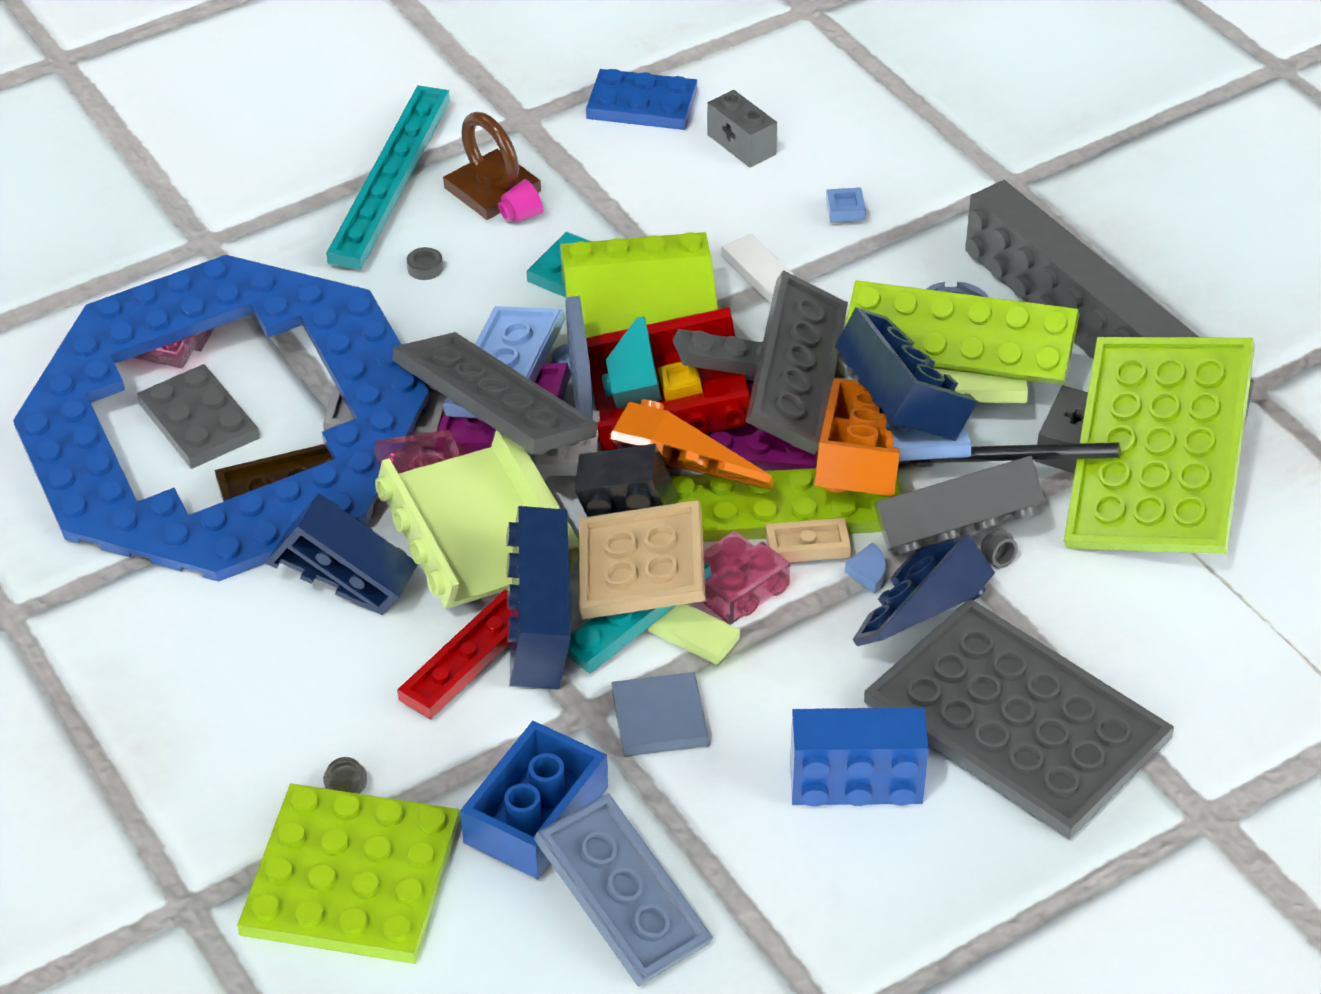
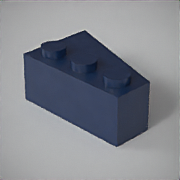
M320 493L315 496L286 530L265 563L276 569L281 563L302 572L300 579L310 584L317 579L336 587L335 595L380 615H383L400 597L418 566L402 549L389 543L375 533L368 525L359 522L342 510L338 504L328 500Z

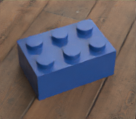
M925 708L792 709L790 747L792 805L816 807L821 805L863 806L866 804H895L905 806L909 804H923L929 750Z
M532 720L460 810L463 843L539 879L550 865V862L534 840L537 832L597 800L608 789L607 754Z

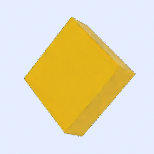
M682 362L658 367L666 402L703 393L697 367L685 366Z

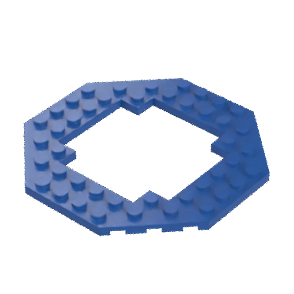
M223 255L86 304L16 414L13 423L65 540L80 543L81 540L100 545V549L126 557H131L132 554L151 559L152 564L181 572L183 568L201 572L203 578L219 582L265 564L286 530L318 493L338 504L342 510L359 522L368 524L374 512L373 505L378 497L375 480L379 476L382 460L390 458L392 464H395L400 452L405 451L415 431V423L420 413L424 412L427 408L430 398L429 391L424 382L417 376L408 373L405 368L393 361V347L402 344L370 290L230 255ZM253 313L257 317L267 338L303 325L354 418L351 421L322 431L323 442L333 460L190 515L187 514L175 487L137 501L91 405L94 401L125 390L123 380L115 364Z

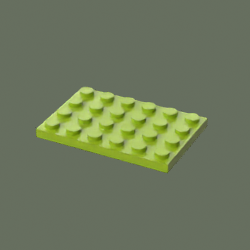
M1097 337L1080 443L1119 442L1121 455L1120 458L1077 459L1063 540L1066 548L1227 554L1255 350L1253 338Z

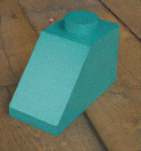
M645 317L636 318L607 357L608 374L602 375L606 397L613 396L617 409L626 408L629 402L641 404L642 399L662 400L649 331Z

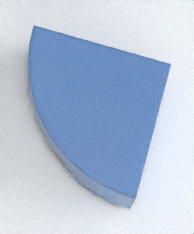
M872 542L845 563V573L874 594L880 589L885 576L886 562L882 551Z

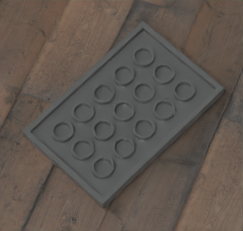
M972 599L965 601L864 692V702L872 708L924 707L928 745L1068 839H1071L1172 738L1174 730L1173 725Z

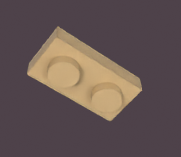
M845 518L766 524L765 536L770 564L850 558L851 545Z

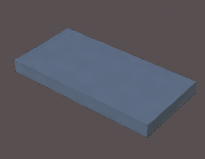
M609 793L537 832L534 838L535 842L638 987L707 946L714 938Z

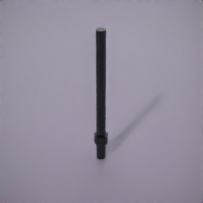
M1119 442L971 446V456L899 461V464L915 463L916 467H933L934 463L1014 461L1027 456H1032L1033 460L1120 458L1121 448Z

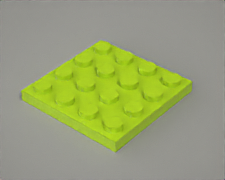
M290 783L238 921L239 936L416 964L460 823V810Z

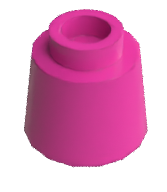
M526 179L501 196V202L498 203L499 211L507 222L512 220L514 223H518L543 214L544 211L542 201L536 189Z

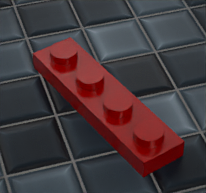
M506 589L397 689L400 702L431 720L510 645V642H507V627L511 610L507 609L508 591Z

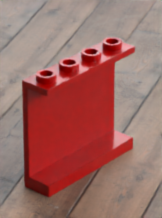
M730 307L647 325L662 400L656 402L664 405L663 410L669 411L704 434L749 425V423L745 422L750 402L745 375L697 367L703 393L666 402L658 373V367L682 362L672 341L678 329L703 331L708 334L725 337H736ZM628 329L586 338L596 411H599L600 422H597V430L603 451L618 449L610 438L625 408L617 409L613 396L606 397L602 375L608 374L606 359Z

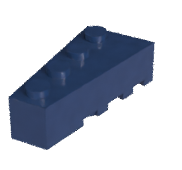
M855 307L835 347L845 359V365L851 368L858 376V382L872 395V401L881 407L887 415L886 420L888 423L900 430H907L909 427L956 441L978 401L968 393L961 394L956 392L955 389L958 382L950 375H942L933 369L935 361L929 355L914 348V342L888 317Z
M518 506L516 521L508 522L506 546L513 547V553H508L506 572L507 578H512V584H509L507 592V609L511 610L507 627V642H510L509 686L560 689L571 639L567 509Z

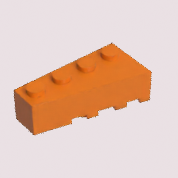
M833 378L819 441L814 486L824 487L831 492H844L848 490L894 497L900 453L897 447H893L894 437L892 432L886 429L887 420L885 415L880 414V407L872 401V395L858 381Z

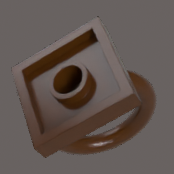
M478 111L467 115L462 123L461 136L463 147L470 163L443 176L444 188L485 220H489L500 214L498 203L501 202V196L524 179L528 180L534 186L537 193L541 192V180L518 164L517 154L508 134L493 117ZM476 126L484 128L493 137L499 149L497 148L482 156L475 138Z

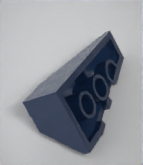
M969 534L916 549L895 571L890 579L894 587L890 591L888 589L881 593L878 600L882 606L868 614L854 636L853 642L856 646L885 640L969 599L976 600L986 591L985 584L992 578L995 571Z

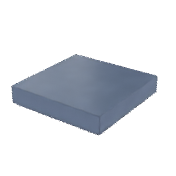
M695 672L611 682L623 756L708 746V732Z

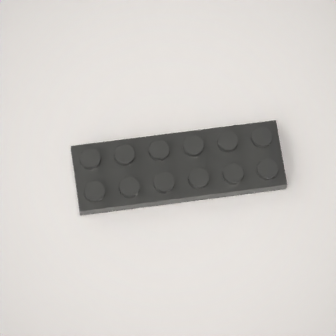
M784 270L782 271L775 284L745 422L790 443L796 448H801L813 455L816 454L819 449V441L839 351L835 345L843 332L848 302Z
M456 332L393 347V361L405 368L408 373L417 376L430 385L432 389L439 391L451 399L453 403L463 407L475 415L478 420L487 423L499 431L502 436L511 439L530 454H545L548 450L562 446H574L580 441L596 437L597 422Z

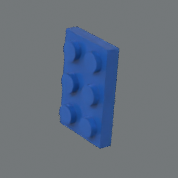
M599 69L586 106V119L685 130L697 93V79L682 76L654 75L648 72L636 73L620 71L618 69Z

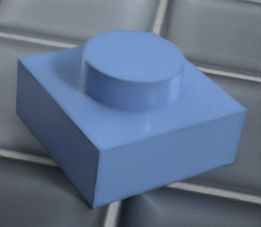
M861 187L826 189V204L830 222L865 221L866 208Z

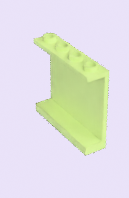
M497 430L490 448L399 474L390 458L382 460L379 476L375 480V488L380 500L386 501L396 529L398 532L404 533L409 542L410 553L414 562L421 564L427 575V583L431 593L434 596L438 595L445 609L502 592L504 589L508 590L509 584H512V578H507L508 553H513V547L506 546L508 522L516 521L518 506L560 509L529 454L523 447L511 439L502 436ZM568 522L569 570L575 568L579 557V539Z

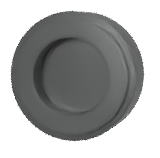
M429 247L417 248L410 252L407 256L409 275L418 280H430L439 276L443 271L441 253Z

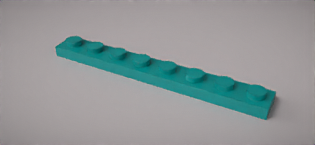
M417 85L327 250V264L360 270L363 268L450 102L449 90Z

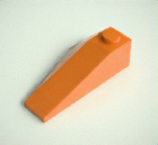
M642 399L641 404L629 402L612 431L610 439L618 449L656 443L665 465L774 491L776 483L770 474L669 411L663 410L664 405L659 402Z

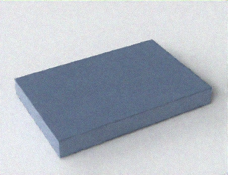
M570 296L565 300L568 355L575 409L593 420L590 363L580 296Z

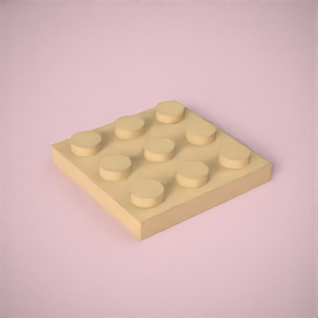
M699 500L579 518V610L582 619L705 601L702 510Z

